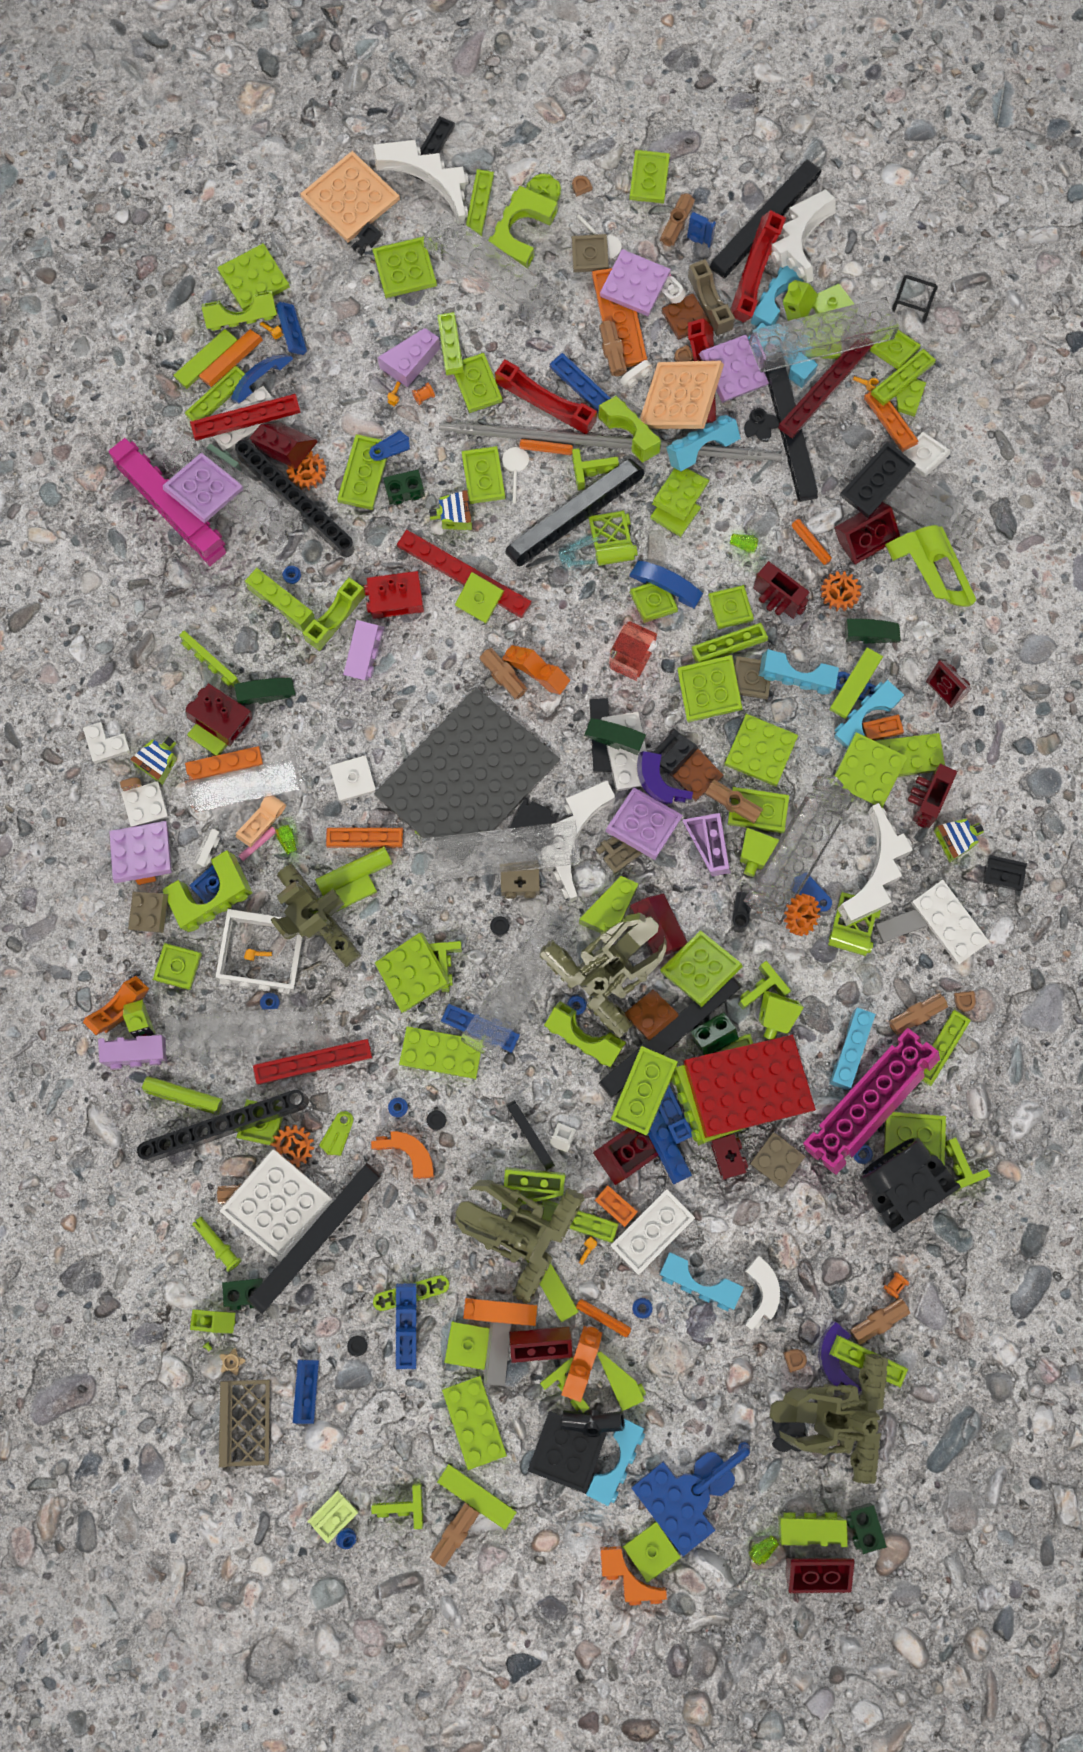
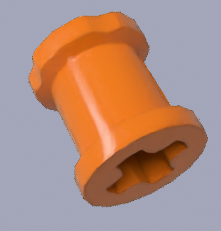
M428 382L425 383L424 387L412 390L413 397L418 405H421L423 401L430 397H435V393Z
M895 1272L893 1279L888 1285H884L883 1289L892 1297L898 1299V1294L910 1283L902 1275Z

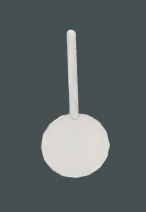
M577 215V218L594 235L598 234L580 215ZM607 235L608 259H613L621 252V242L615 236Z
M519 447L509 448L502 457L504 467L508 471L513 472V504L516 503L517 472L523 471L529 463L527 452Z

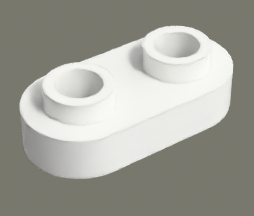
M668 276L661 292L671 303H679L684 299L686 291L673 276Z
M644 360L624 374L620 383L624 388L634 387L640 379L647 378L652 373L653 366L648 360Z

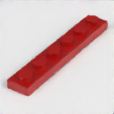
M296 394L190 421L194 439L198 441L299 414L301 411Z
M364 1039L253 1065L256 1084L261 1085L373 1058L369 1040Z

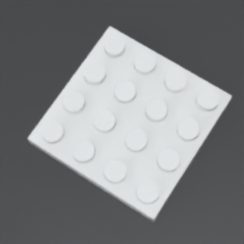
M273 1148L219 1211L281 1262L334 1199Z

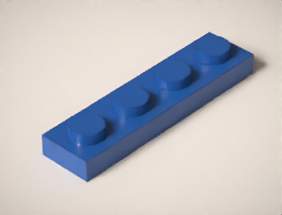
M563 353L549 364V368L596 410L597 413L599 405L611 399Z
M448 1004L441 1019V1023L509 1053H513L520 1037L515 1032L451 1004Z
M658 1110L648 1136L674 1185L691 1177L692 1174Z

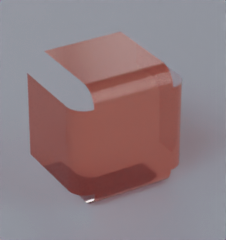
M626 622L610 650V669L637 681V677H640L652 654L648 649L651 643L655 645L657 633L633 622Z

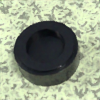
M502 916L495 917L490 923L492 933L496 936L506 935L510 928L509 921Z
M434 1110L427 1116V1125L430 1129L439 1131L446 1125V1116L443 1112Z
M353 1336L347 1343L348 1352L356 1357L362 1356L368 1349L367 1340L363 1336Z

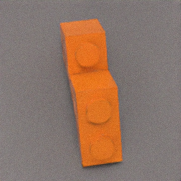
M511 645L502 658L510 666L531 676L551 693L560 695L570 682V679L558 666L546 664L532 649Z
M583 1326L561 1393L562 1396L581 1402L603 1334V1332H600L595 1327Z
M621 1546L600 1547L602 1577H606L607 1580H617L619 1576H623L625 1602H629V1605H641V1601H650V1604H661L662 1600H667L665 1587H654L645 1584L630 1572L624 1562Z

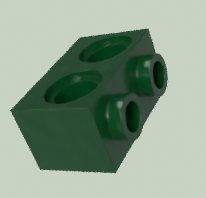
M419 469L383 477L389 505H399L404 501H416L421 499V497H425ZM411 485H417L416 488H409ZM394 489H399L397 493L391 492Z
M725 1013L713 1017L710 1021L697 1026L691 1031L694 1043L703 1055L716 1053L739 1039L735 1026Z
M265 1278L222 1282L223 1307H229V1311L242 1310V1305H249L250 1309L254 1308L247 1302L251 1297L250 1291L253 1288H258ZM233 1290L239 1292V1299L235 1302L230 1299V1294Z
M872 1503L847 1510L848 1516H846V1521L849 1529L853 1528L855 1537H852V1541L856 1550L859 1549L862 1554H867L887 1547L875 1507ZM860 1513L866 1514V1521L863 1524H858L857 1516ZM867 1534H871L873 1537V1541L869 1545H865L863 1542V1538Z

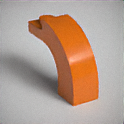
M134 976L123 982L117 994L104 1007L86 1016L83 1023L95 1035L103 1031L105 1033L109 1032L124 1020V1005L143 1000L149 988L137 976Z
M391 1131V1139L388 1140V1136L376 1137V1141H371L372 1150L399 1149L406 1152L412 1161L414 1179L434 1178L432 1158L425 1146L415 1137L407 1133Z
M465 1298L463 1319L536 1326L537 1305Z

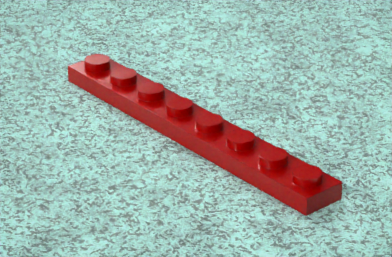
M407 529L397 543L398 548L464 586L473 572L503 589L504 593L497 605L521 619L531 605L529 599Z

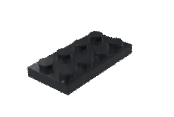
M887 441L840 493V497L869 518L912 471L916 463Z

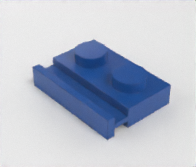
M692 212L689 219L687 238L702 245L706 243L708 244L707 247L710 248L714 239L716 222L713 221L711 223L708 218Z

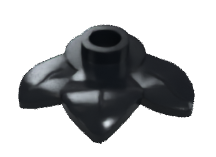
M755 408L750 412L749 420L744 425V433L747 438L756 435L759 440L768 442L771 437V429L778 428L779 421L774 415L767 414L764 409Z
M772 1421V1428L777 1436L772 1442V1446L780 1452H787L791 1449L796 1452L802 1451L780 1437L779 1431L793 1438L806 1437L807 1435L804 1433L805 1423H776Z

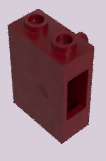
M770 561L758 572L753 589L761 594L758 598L759 602L765 603L766 600L770 601L766 606L768 611L771 612L777 606L775 610L776 615L780 616L785 612L792 619L797 615L801 616L809 602L808 596L810 592Z
M209 683L205 688L202 687L199 690L197 698L187 705L185 711L187 719L199 725L229 747L252 720V714L249 709Z
M939 764L930 780L920 776L917 777L916 783L926 787V789L923 791L913 787L910 792L911 795L908 797V802L918 806L912 821L916 822V825L922 828H930L936 821L958 771Z

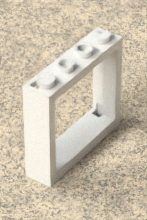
M227 909L215 978L222 985L237 983L242 988L257 986L262 991L277 989L278 993L282 994L294 992L303 937L297 935L289 984L225 975L224 970L233 921L275 927L271 919L273 917L283 918Z

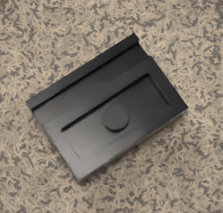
M989 855L983 883L1022 891L1027 863Z

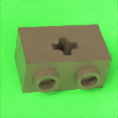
M501 869V896H505L507 899H514L517 896L535 898L536 895H540L539 869ZM518 881L523 883L521 888L518 887Z

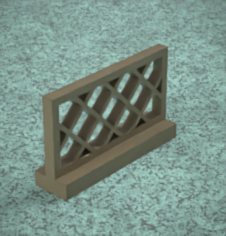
M270 1380L220 1381L219 1467L269 1465ZM257 1384H265V1394L258 1399L251 1390ZM233 1385H242L247 1390L239 1400L232 1394ZM248 1393L257 1400L249 1410L240 1402ZM264 1397H265V1405L261 1402V1400H262ZM232 1398L236 1401V1403L233 1406ZM259 1403L265 1408V1415L260 1420L251 1413ZM238 1404L246 1411V1414L239 1421L232 1416V1410ZM248 1414L257 1422L249 1431L240 1424ZM264 1418H265V1426L261 1423V1421H262ZM232 1419L236 1422V1424L233 1427ZM238 1425L246 1432V1435L239 1442L232 1437V1431ZM258 1425L265 1430V1436L259 1442L250 1434ZM248 1435L257 1443L249 1452L240 1445ZM264 1439H265V1448L261 1445V1443H262V1441H263ZM260 1446L265 1451V1460L256 1461L250 1454ZM239 1447L246 1456L241 1461L231 1462V1453ZM247 1457H249L252 1461H244V1460H245Z

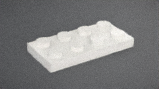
M262 386L240 404L236 403L222 413L273 400L265 387ZM278 419L273 420V421H269V422H265V423H261V424L274 423V422L277 421ZM260 424L216 435L212 438L222 452H229L235 448V444L238 441L248 440Z
M638 712L601 718V720L642 732ZM645 741L642 744L640 752H647ZM607 746L615 790L622 791L633 789V787H642L637 774L638 755L621 748L617 750Z
M941 880L911 902L957 965L989 943V940L944 880Z
M666 1189L610 1247L639 1275L695 1217Z

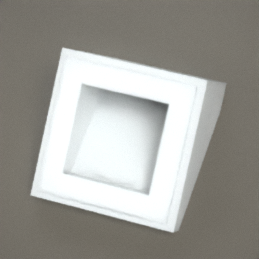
M557 1123L550 1146L568 1152L576 1129Z

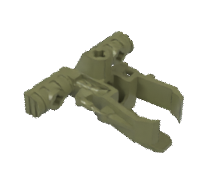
M293 864L281 869L277 877L286 889L280 892L277 898L281 904L286 903L289 906L284 911L286 917L280 919L273 917L271 922L282 936L287 940L297 935L307 936L308 938H312L315 935L322 936L345 967H348L362 955L335 919L331 917L345 904L336 891L332 889L319 899ZM339 942L345 943V944L343 945V947H344L343 950H342V949H338L339 946H340V945L338 944Z
M642 913L627 915L621 922L612 926L607 931H602L594 942L581 951V958L584 962L580 966H576L570 954L556 944L553 939L541 948L539 957L545 960L546 964L557 975L561 976L560 979L563 982L565 981L570 989L580 985L590 996L587 999L589 1003L586 1006L592 1009L596 1016L600 1017V1021L610 1031L612 1030L616 1037L620 1038L632 1027L633 1023L628 1020L621 1007L609 1000L608 996L613 993L620 998H624L636 985L645 982L647 976L663 960L667 949V940L664 936L659 951L632 967L628 959L654 936L659 928V924L651 916L646 917ZM629 926H631L632 928L615 945H613L614 942L622 935V933ZM602 940V948L596 951L594 954L591 953L596 948V945ZM627 977L630 980H633L636 977L638 978L637 981H635L634 983H630L626 987H623L622 983L627 979Z
M478 1180L469 1190L486 1191L512 1210L505 1219L484 1210L470 1201H461L455 1212V1222L462 1233L474 1237L484 1244L487 1250L492 1249L501 1253L500 1255L510 1259L513 1263L517 1262L520 1257L530 1261L522 1272L515 1290L512 1292L518 1300H522L525 1304L530 1303L546 1273L545 1271H547L553 1260L546 1250L551 1240L562 1242L585 1199L584 1195L576 1190L567 1188L566 1193L562 1196L553 1213L552 1220L548 1222L542 1218L544 1206L532 1199H527L520 1194L519 1190L513 1191L508 1187L496 1184L492 1180ZM518 1198L525 1201L526 1204L534 1210L530 1212L522 1209L521 1206L523 1203L519 1201ZM500 1245H502V1246L506 1247L507 1249H509L510 1251H508V1250H506V1249H500V1248H497V1247H499Z
M864 1354L863 1368L859 1371V1381L862 1390L860 1395H858V1388L853 1385L833 1386L826 1383L823 1386L809 1389L796 1387L785 1394L783 1400H776L771 1404L770 1418L776 1423L799 1422L815 1424L814 1430L818 1434L794 1439L779 1431L780 1437L802 1451L819 1453L824 1456L828 1453L837 1454L845 1452L849 1454L852 1451L854 1441H857L855 1451L852 1452L850 1457L853 1467L852 1480L857 1483L875 1484L877 1481L876 1471H878L879 1441L881 1439V1433L877 1432L879 1427L877 1420H880V1416L876 1411L884 1408L887 1358L877 1354ZM834 1390H839L845 1394L835 1396ZM810 1399H815V1400H817V1402H807V1401H809Z

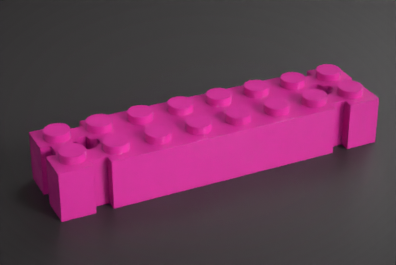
M123 438L108 451L114 460L116 468L128 478L130 483L193 550L200 555L209 567L226 554L225 543L221 539V534L216 529L212 530L208 521L203 523L163 490V485L169 479L165 480L157 466L153 467L150 464V459L145 454H140L139 448L133 441L129 442L126 438Z
M909 1028L897 1039L899 1045L897 1047L891 1045L819 1125L821 1131L818 1134L813 1131L803 1142L806 1151L817 1160L821 1158L824 1166L835 1175L846 1165L845 1158L847 1155L852 1158L925 1077L924 1070L927 1068L930 1071L940 1060L939 1051L927 1042L922 1045L920 1037Z

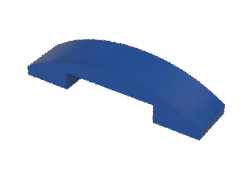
M285 354L276 355L257 363L238 382L231 400L240 404L253 393L249 388L251 384L272 367L281 370L293 360L292 356Z
M637 561L629 575L643 584H646L648 581L679 597V602L695 609L703 595L696 586L683 577L653 563Z
M668 1086L659 1111L675 1143L678 1144L692 1137V1130L670 1086Z

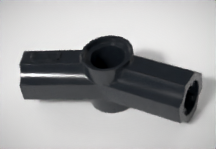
M592 1409L585 1411V1413L563 1410L561 1429L583 1432L587 1437L596 1438L604 1432L623 1431L625 1429L624 1414L622 1411L601 1413L598 1410Z

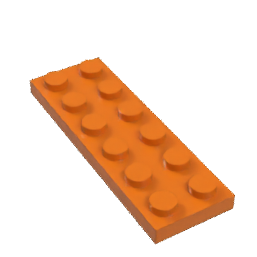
M612 268L592 271L601 321L603 323L610 320L615 323L618 338L621 339L623 345V358L626 368L637 366L644 360H647L637 312L600 297V292Z

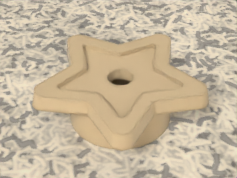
M235 1348L229 1354H220L223 1362L221 1372L231 1371L234 1375H238L239 1366L245 1362V1359L238 1357Z

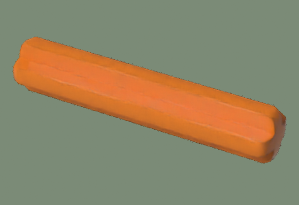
M521 439L519 444L520 449L564 455H572L573 445L529 439Z
M800 519L795 520L792 523V528L822 564H828L832 557Z
M583 1299L578 1301L576 1305L578 1310L624 1337L629 1336L631 1332L629 1326Z

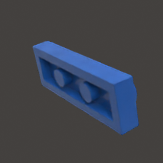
M279 302L276 305L288 350L291 353L304 355L307 349L294 305Z
M298 1360L292 1423L314 1424L319 1360Z

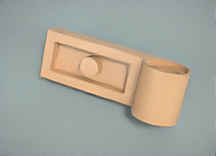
M269 793L263 799L260 808L236 832L235 837L251 848L283 813L286 804Z

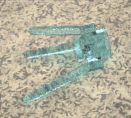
M588 536L568 547L558 550L562 565L567 564V567L573 565L595 564L594 560L573 561V559H576L574 551L598 541L599 538L591 539V536Z

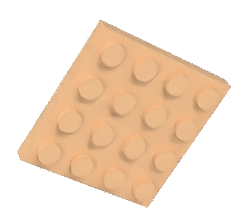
M353 151L300 193L301 198L347 242L355 238L367 222L373 223L400 200L399 195Z
M722 361L658 362L640 420L647 424L649 429H704L724 364Z

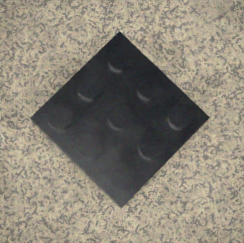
M549 1411L528 1472L586 1494L607 1433L604 1432L599 1437L590 1438L585 1436L583 1432L562 1430V1415Z

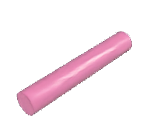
M273 827L268 829L251 848H246L238 855L242 861L247 859L277 831Z

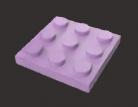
M622 249L600 292V297L649 317L671 269Z
M747 335L740 336L699 353L702 361H722L724 364L716 389L722 403L769 384Z
M200 453L163 485V490L203 523H206L243 490V486L203 453Z
M633 787L605 832L655 860L683 815Z
M166 821L109 831L114 883L172 873L168 824Z

